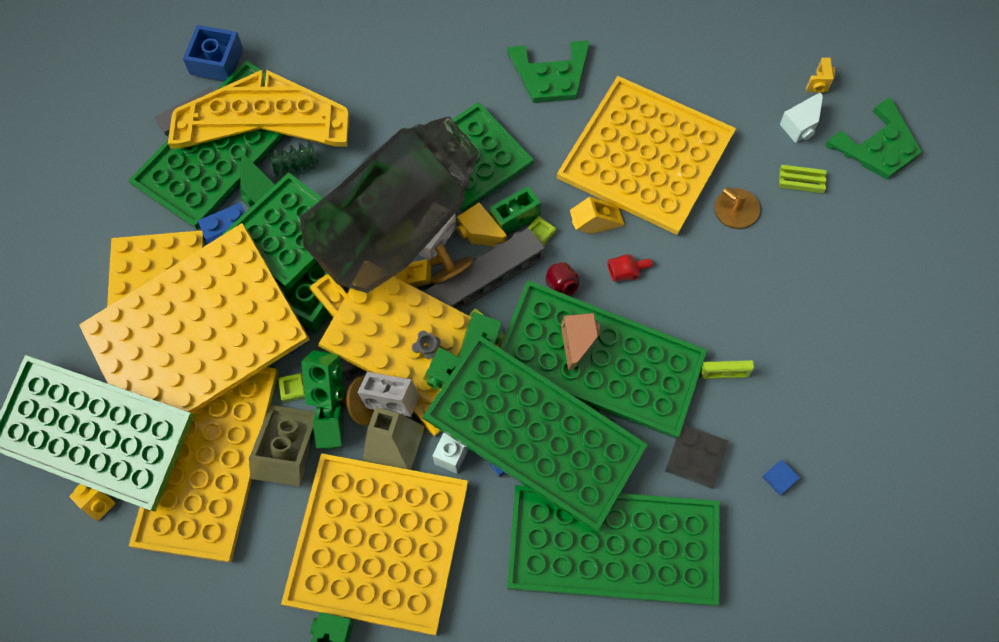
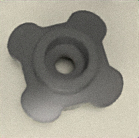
M420 331L417 342L412 345V351L423 354L426 359H432L435 355L434 351L436 347L440 346L441 341L438 337L426 331Z

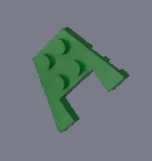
M589 40L570 42L571 60L528 63L526 45L507 47V55L515 65V70L518 71L522 78V83L533 103L576 100L589 49Z
M890 97L875 106L873 110L887 125L860 145L852 141L842 130L827 140L825 144L831 150L835 148L844 153V157H851L861 162L862 167L886 180L918 158L922 152Z

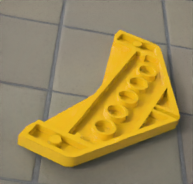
M260 70L176 108L171 117L168 145L170 148H184L257 129H264L335 147H348L349 114L345 106L266 70L265 87H263L264 73Z

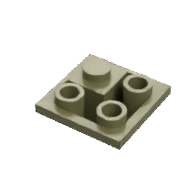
M375 407L367 430L362 460L412 470L425 426L400 413Z

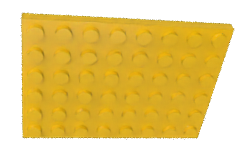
M242 223L79 324L108 384L192 414L310 340L247 228Z

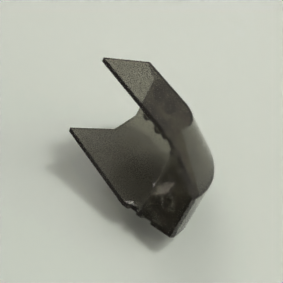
M450 116L430 121L424 125L418 124L412 128L400 129L300 216L304 248L336 284L369 293L407 268L464 204L465 198L463 196L465 190L469 188L470 182L468 180L474 171L479 151Z

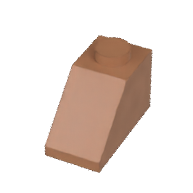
M594 313L564 316L561 329L568 371L575 369L600 335L599 322H595Z

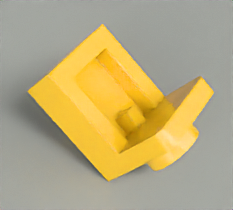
M821 58L816 70L817 76L810 77L806 87L807 92H828L835 77V67L831 65V58Z
M399 258L395 262L394 277L413 287L431 284L432 265L428 259L406 263Z
M79 484L69 496L82 511L95 521H99L115 505V502L105 493Z

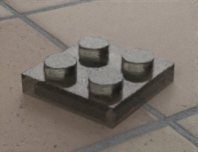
M683 425L680 436L675 440L665 472L713 489L729 441Z

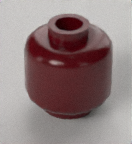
M560 262L549 267L545 276V282L550 289L571 296L579 288L580 277L568 263Z

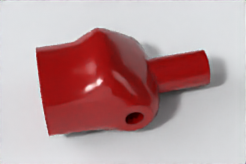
M625 254L617 258L608 259L607 261L608 270L613 282L636 280L640 276V270L653 266L650 258L636 261L635 257L631 254Z

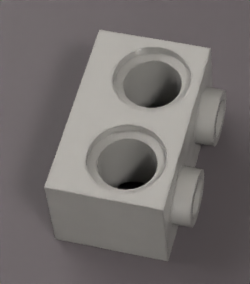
M371 372L366 373L357 392L367 409L374 410L375 407L409 417H411L420 397L411 379Z

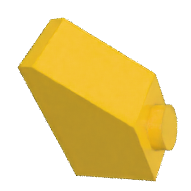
M590 196L570 210L572 224L576 230L593 234L625 225L620 209L615 204Z
M480 203L457 217L458 233L463 239L467 238L471 244L494 247L498 243L507 241L505 232Z

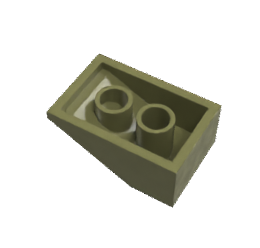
M275 405L269 406L249 456L250 479L300 487L314 436L313 418L315 412Z

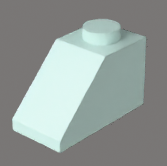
M821 93L784 112L780 125L795 143L803 139L808 140L815 134L823 98Z

